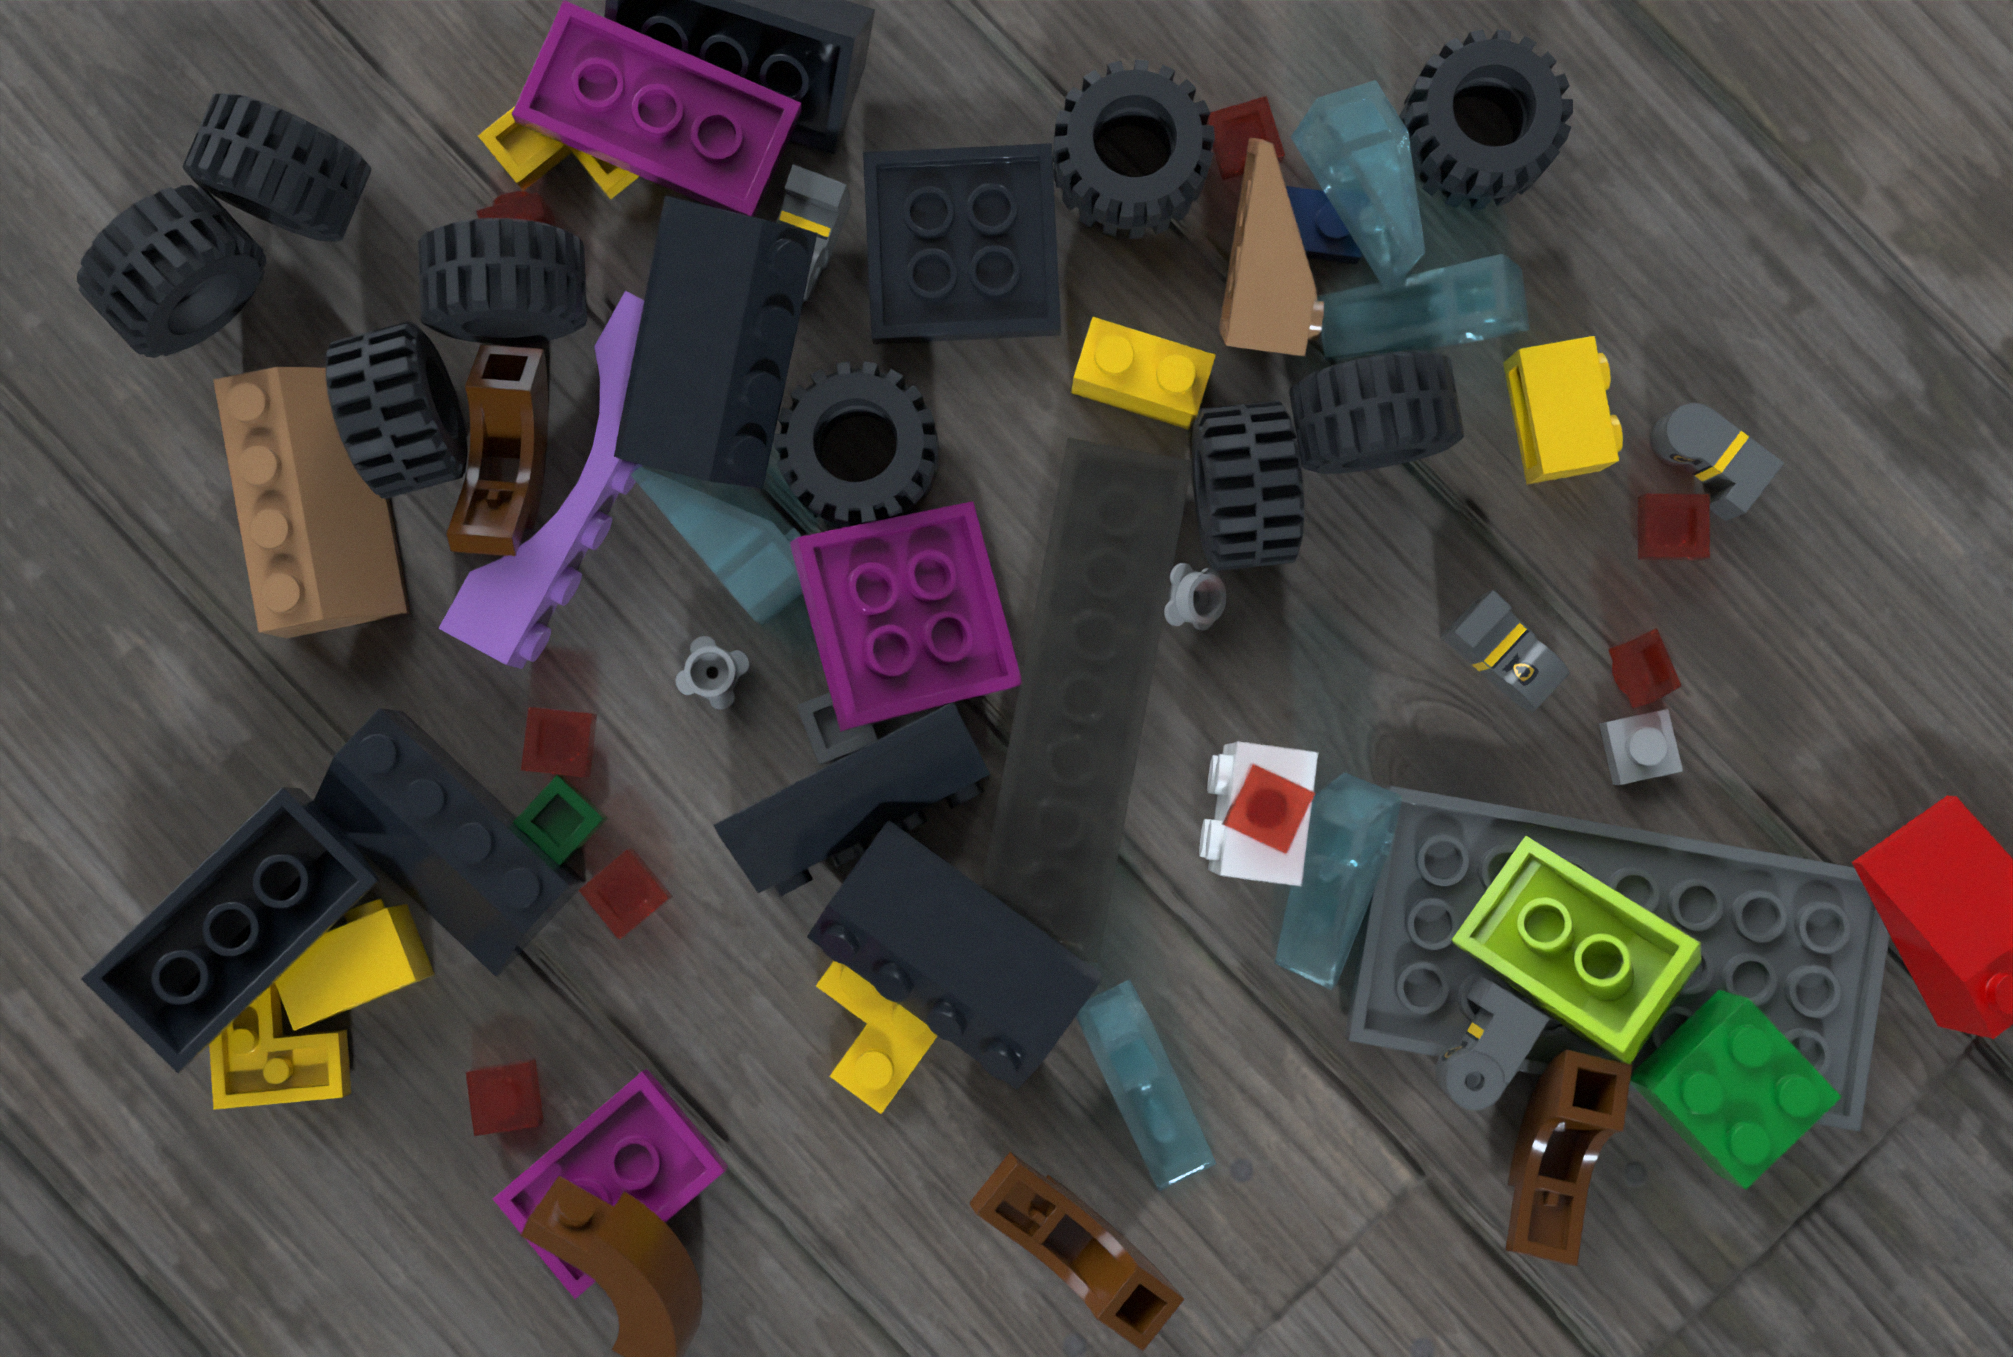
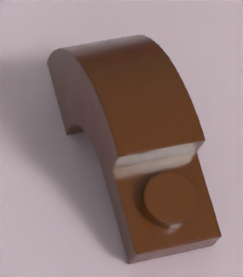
M480 344L465 385L470 413L468 466L446 534L451 552L516 556L524 528L534 529L545 475L548 443V384L544 349Z
M1566 1050L1558 1054L1546 1067L1527 1105L1513 1153L1508 1185L1515 1188L1505 1251L1570 1266L1578 1265L1591 1176L1599 1153L1606 1141L1613 1134L1623 1132L1632 1065Z
M1009 1152L969 1202L977 1216L1029 1251L1057 1274L1083 1300L1097 1320L1142 1351L1146 1349L1184 1301V1297L1159 1269L1101 1215L1049 1174L1046 1177L1012 1152Z
M558 1176L528 1218L520 1236L580 1269L603 1288L611 1299L619 1320V1333L612 1348L614 1352L623 1357H683L700 1325L703 1306L699 1277L685 1247L662 1219L625 1191L616 1204L612 1206L563 1177Z

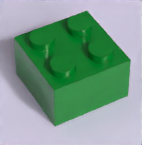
M1718 990L1631 1073L1630 1083L1716 1175L1744 1190L1754 1183L1842 1098L1749 998Z

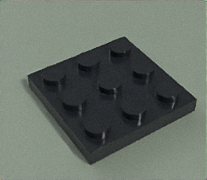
M1052 143L863 152L871 338L873 344L1061 335Z

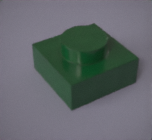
M556 775L513 823L552 860L561 866L565 865L608 817L563 775Z

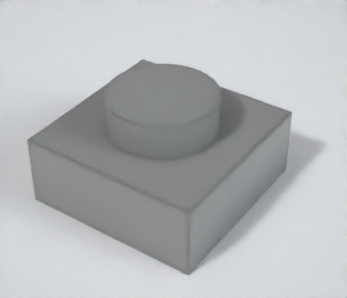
M1668 709L1599 723L1613 785H1622L1683 771Z

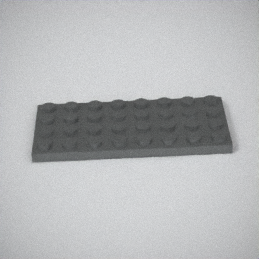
M1386 786L1344 1037L1348 1041L1440 1057L1447 1048L1459 1044L1481 1006L1466 998L1480 975L1550 1018L1517 1071L1542 1075L1549 1063L1558 1054L1566 1050L1615 1061L1570 1031L1452 942L1454 935L1525 836H1528L1700 943L1701 964L1630 1064L1632 1065L1631 1073L1718 990L1749 998L1842 1096L1815 1124L1860 1132L1890 935L1854 867L1395 786ZM1630 1083L1629 1091L1638 1092Z

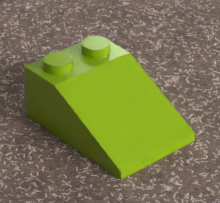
M1525 836L1452 938V942L1570 1031L1615 1061L1631 1064L1702 962L1701 947L1698 941L1528 836Z

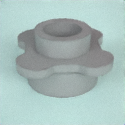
M1179 563L1174 566L1170 573L1172 584L1168 591V603L1164 610L1166 620L1174 626H1180L1184 622H1189L1197 630L1209 629L1214 621L1221 616L1226 605L1224 583L1217 571L1212 568H1205L1198 572L1193 571L1187 563Z
M698 637L690 645L691 655L686 660L684 670L680 671L676 676V686L684 695L696 693L709 699L713 708L726 709L735 701L733 690L739 677L749 671V659L742 651L728 652L717 647L714 639L711 637ZM710 667H716L719 671L715 679H710L707 676V670Z

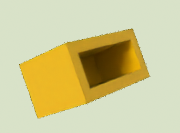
M1092 317L1073 377L1071 393L1190 430L1197 417L1216 355Z
M1595 336L1518 349L1503 362L1526 484L1599 472L1619 461L1618 452L1621 451L1623 445L1622 428L1617 416L1614 414L1610 415L1605 391L1610 386V368L1606 356L1603 353H1598Z
M377 899L347 911L344 916L348 924L324 933L275 981L293 1030L318 1023L435 975L407 904L385 908L382 899Z

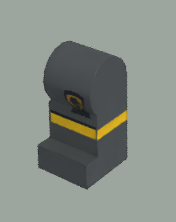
M792 165L785 185L786 197L776 223L818 233L804 300L809 301L817 288L823 270L827 269L852 203L847 184Z
M1689 403L1678 407L1659 419L1651 431L1650 444L1654 454L1660 461L1670 466H1683L1693 476L1712 489L1715 493L1705 506L1724 521L1747 513L1784 465L1783 461L1715 410L1704 404Z
M1495 590L1479 595L1440 637L1511 700L1524 709L1535 712L1569 676V669L1552 650L1535 638L1536 635L1510 611L1512 606Z
M1479 975L1466 998L1478 1004L1481 1008L1459 1044L1447 1048L1439 1057L1435 1067L1436 1080L1440 1089L1459 1106L1469 1110H1483L1492 1106L1500 1098L1550 1019L1498 985Z

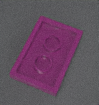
M646 1068L493 1198V1201L517 1230L522 1233L532 1212L558 1176H561L612 1206L616 1204L625 1191L666 1222L725 1172L728 1165ZM526 1239L574 1299L596 1282L580 1269Z

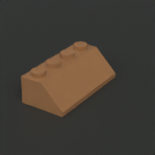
M273 367L213 379L258 632L283 638H292L411 614L390 499H382L369 488L356 471L344 448L330 407L326 387V368Z

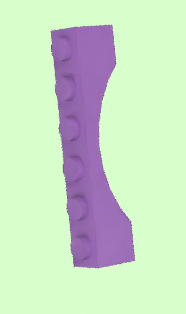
M627 291L624 292L594 346L600 375V410L592 450L578 483L558 512L531 539L519 546L516 556H504L499 560L469 572L438 628L508 666L523 669L527 660L534 662L543 652L551 635V628L546 626L557 605L565 606L575 594L582 578V573L577 571L581 561L589 548L596 550L604 541L612 524V517L607 515L619 492L625 495L632 489L642 470L643 465L614 457L644 300Z

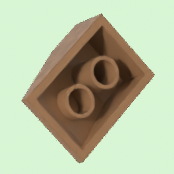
M1249 138L1219 331L1226 346L1305 356L1307 341H1317L1319 339L1324 315V301L1317 300L1316 287L1273 144L1262 139Z

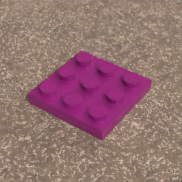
M973 501L801 536L790 542L840 732L1023 685Z

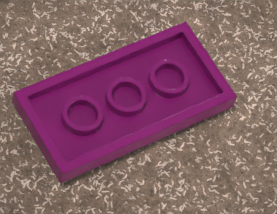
M563 0L513 109L512 116L515 123L710 207L756 217L801 114V103Z

